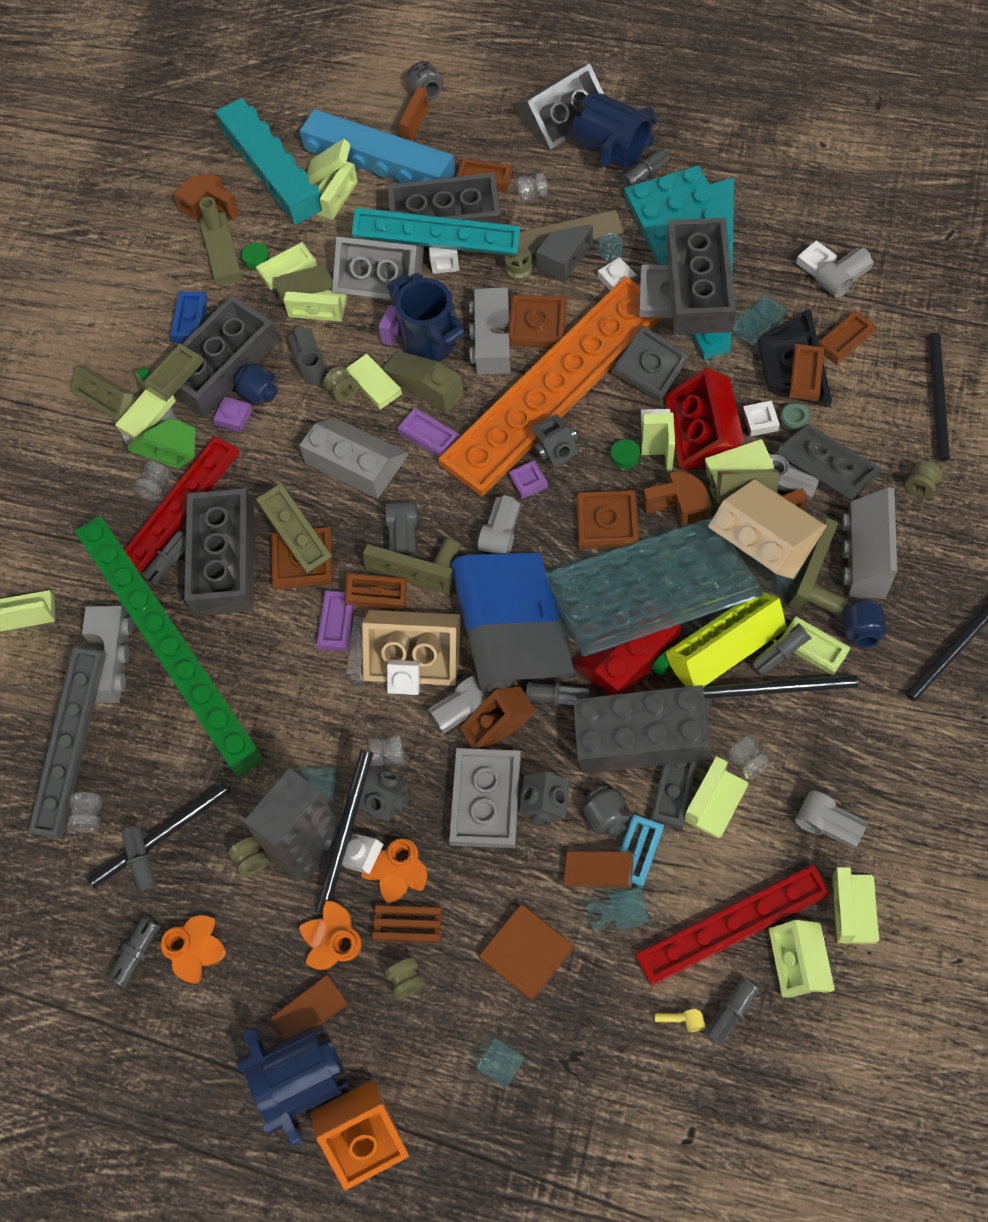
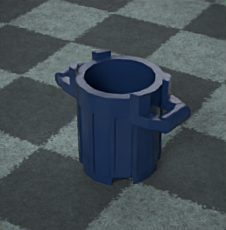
M602 93L589 94L582 101V104L586 105L582 116L575 115L572 136L577 138V142L601 154V165L608 166L615 163L624 168L635 164L645 148L652 145L655 138L651 135L652 124L658 123L657 117L653 116V108L646 107L638 111Z
M419 273L412 274L410 277L405 274L401 275L386 287L391 300L396 306L402 344H404L408 354L439 362L453 352L456 340L465 334L456 316L451 292L440 281L423 278Z
M323 1025L316 1028L312 1026L266 1050L260 1039L259 1030L251 1028L245 1032L243 1037L245 1043L248 1044L250 1053L236 1060L239 1072L244 1070L252 1096L267 1123L263 1125L266 1134L270 1135L284 1128L288 1136V1143L296 1146L300 1144L303 1138V1131L298 1127L294 1116L342 1093L341 1090L349 1086L347 1078L339 1082L336 1076L341 1073L339 1069L343 1068L331 1039L329 1038L322 1042L318 1036L325 1031Z

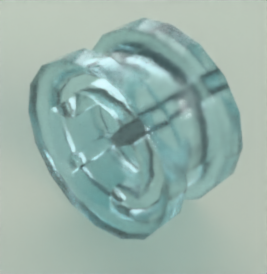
M613 233L604 235L599 241L600 257L610 262L619 257L621 258L624 246L623 239Z

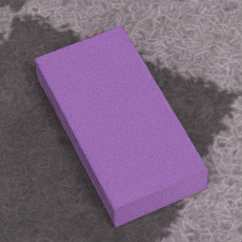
M415 407L397 427L399 434L437 457H440L461 437L459 433Z
M325 590L317 639L318 650L349 651L355 606L344 605L345 591Z

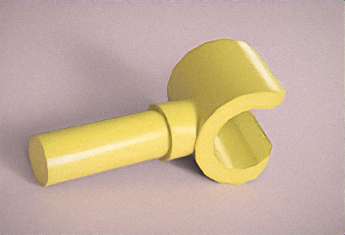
M690 1009L678 1014L655 1013V1022H685L687 1032H697L706 1028L704 1017L697 1009Z

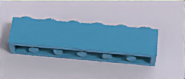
M316 109L313 110L300 130L304 150L313 154H320L342 139H345L351 144L347 162L353 163L357 169H363L380 177L399 181L400 183L450 178L455 175L454 157L452 154Z

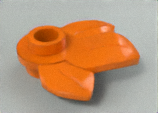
M405 838L392 841L386 850L380 851L370 874L361 873L363 879L380 880L381 894L387 903H393L402 898L408 887L417 891H423L428 875L426 867L418 860L419 854L416 845L411 840ZM401 851H406L408 857L403 861L398 860L397 854Z
M325 902L323 919L311 920L301 924L299 927L304 940L313 948L306 959V964L314 969L326 970L330 969L338 961H351L361 951L362 940L359 933L352 928L350 913L336 902ZM344 938H348L351 942V946L347 951H344L341 947V942Z
M203 915L192 917L183 927L177 926L166 931L161 939L162 953L172 960L173 972L185 982L191 984L200 983L202 966L217 964L226 957L227 953L223 944L211 936L216 922L212 917ZM178 939H183L184 944L182 948L175 950L173 948L174 942Z

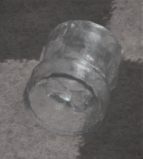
M543 171L534 172L529 177L525 175L516 177V185L521 203L530 202L535 197L543 199L549 196L547 181Z
M148 461L142 469V477L136 480L133 489L143 498L157 502L164 492L163 486L167 485L171 480L172 473L165 466L157 462Z
M401 734L391 735L389 739L385 740L379 737L368 738L369 751L374 752L370 763L371 768L376 766L382 769L387 764H391L394 767L405 765Z
M752 735L740 740L727 753V757L732 763L738 764L742 768L741 773L748 781L763 773L773 762L766 752H761L758 748V742Z
M86 792L70 795L69 807L72 809V815L68 817L67 829L77 833L99 831L101 819L98 817V811L102 808L103 797Z

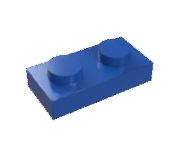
M179 291L170 335L173 343H184L204 323L208 303L206 292Z

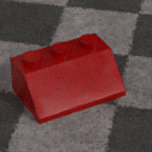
M707 367L664 396L666 407L670 409V413H673L675 450L679 469L684 471L706 468L705 458L745 445L729 377Z
M633 601L572 662L573 667L606 696L628 694L652 670L651 666L669 647H674L680 641L682 626L659 607Z

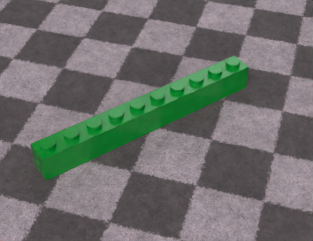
M101 515L75 530L78 538L235 776L239 778L263 762L264 759Z

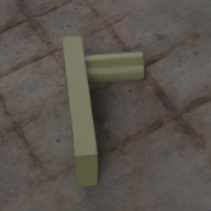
M205 197L199 203L203 217L199 219L216 285L219 286L242 280L243 277L226 213H219L215 200L211 197Z
M75 366L70 392L117 421L140 397V395H133V393L86 366Z
M282 483L256 499L257 504L306 575L332 559V555Z
M828 517L824 521V524L827 526L806 559L788 606L800 610L808 601L839 616L843 612L848 600L847 598L815 585L839 522Z
M445 539L434 563L367 544L363 552L365 570L387 577L407 578V583L449 595L453 588L451 564L455 560L460 546L454 540Z

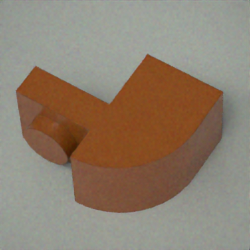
M200 174L191 177L173 193L179 211L197 222H200L199 218L203 217L199 203L205 197L213 198L219 213L225 212L227 218L233 220L239 214L235 196L229 190L224 189L221 178L213 174Z
M670 472L668 484H654L644 489L643 507L646 514L675 507L681 527L710 521L712 504L706 487L698 478L689 473Z

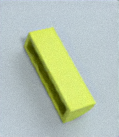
M757 590L666 652L668 661L679 680L686 687L703 685L704 687L784 632L787 627L780 598Z

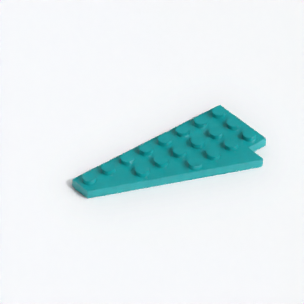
M698 165L624 188V196L658 265H668L666 248L668 220L726 218L731 272H733V178L709 185ZM731 332L691 334L703 360L729 353L731 350Z

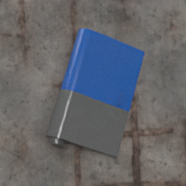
M541 553L465 555L452 562L451 568L453 570L456 592L480 689L483 693L491 695L496 689H507L511 686L513 680L574 676V667Z

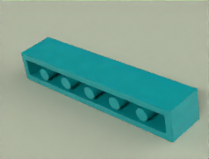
M240 98L215 111L221 131L294 225L322 211L320 204L322 194L316 184L311 185L305 170L302 167L298 168L296 166V161L292 154L284 151V147L277 136H272L266 121H260L253 105L248 106L244 99Z

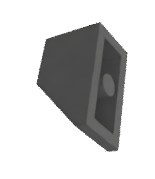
M583 225L551 232L544 242L541 241L535 250L537 269L566 282L593 245V226Z

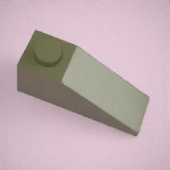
M397 351L381 368L393 381L444 414H447L464 395L461 375L438 361Z

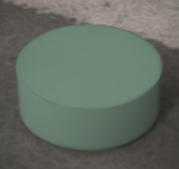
M799 403L786 405L780 415L782 428L791 433L799 431L806 424H809L810 420L808 408Z

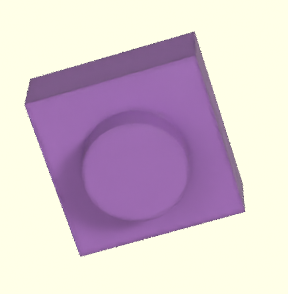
M388 305L379 325V332L382 344L393 346L396 337L400 336L401 333L396 307Z
M224 396L213 418L215 425L242 432L252 412L251 404Z

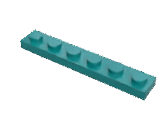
M355 208L352 237L357 239L516 257L520 235V226Z

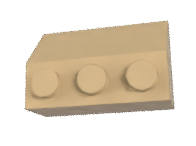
M755 479L726 498L708 525L713 531L774 573L792 579L795 578L827 526Z
M369 610L362 623L363 681L387 682V664L389 660L420 661V684L456 686L460 652L461 614Z

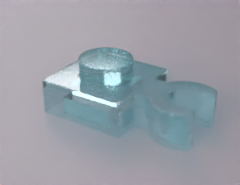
M641 888L608 895L610 905L605 906L602 903L593 902L587 906L588 913L596 911L602 915L600 921L591 923V929L594 931L604 929L609 922L613 921L616 931L649 924L650 921Z

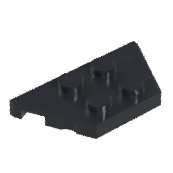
M811 309L803 311L801 317L793 322L786 321L779 325L776 330L769 331L759 337L758 347L769 392L789 397L795 344L819 347ZM824 364L822 367L819 400H798L823 407H831L832 398Z

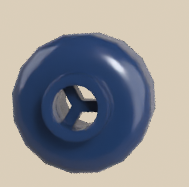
M256 363L249 366L244 365L234 381V385L237 386V394L256 406L262 405L265 401L271 402L278 392V387L275 386V374Z
M859 599L844 610L842 618L845 636L855 646L860 648L873 647L885 637L887 632L885 615L882 607L877 603L871 602L868 599Z

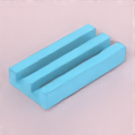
M633 814L620 852H628L637 824L643 825L633 853L632 883L636 884V887L643 889L664 825ZM651 828L655 830L638 877L633 874Z

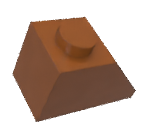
M521 687L496 689L460 726V729L472 749H486L517 732L536 713V710Z

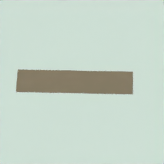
M613 210L520 232L518 246L525 247L531 254H534L538 244L541 241L544 242L551 232L583 225L593 226V240L623 233L624 230L617 211Z

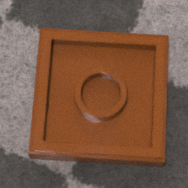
M512 295L508 331L510 346L552 348L565 336L567 296Z
M636 490L577 492L579 550L639 547Z
M331 527L313 528L332 555V559L306 575L279 534L272 532V586L274 590L334 584Z
M521 904L479 955V959L533 1002L573 951L574 945Z

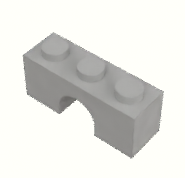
M508 287L474 289V300L469 301L470 318L475 317V323H470V340H475V346L470 347L471 364H476L477 375L511 373L509 333L497 334L491 332L496 328L509 327Z
M86 606L82 635L91 647H104V652L107 653L95 703H120L121 692H124L126 688L124 665L129 661L130 652L127 641L128 635H131L133 632V621L122 606Z

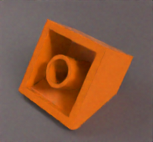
M374 1079L309 1112L316 1139L344 1191L410 1157Z

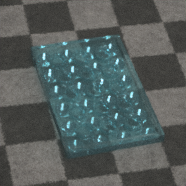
M713 517L543 574L554 602L583 657L763 596L762 586L731 542L708 527Z

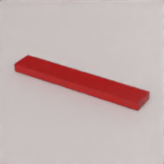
M214 436L127 545L124 551L140 575L157 557L156 552L158 550L162 551L187 520V493L210 492L240 454L237 447Z
M812 864L636 953L635 957L652 987L830 897L831 892L815 865Z

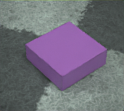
M535 460L508 472L509 478L521 499L548 488V482Z

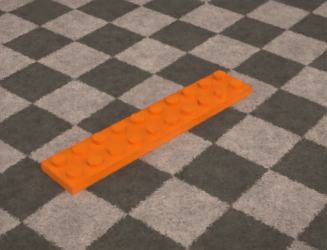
M625 276L438 458L439 465L483 497L537 443L531 428L556 413L562 418L618 362L640 327L644 325L651 329L661 319L639 317L640 285Z

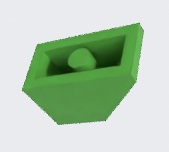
M170 418L139 436L128 445V451L179 469L194 458L195 427L184 424L180 420Z

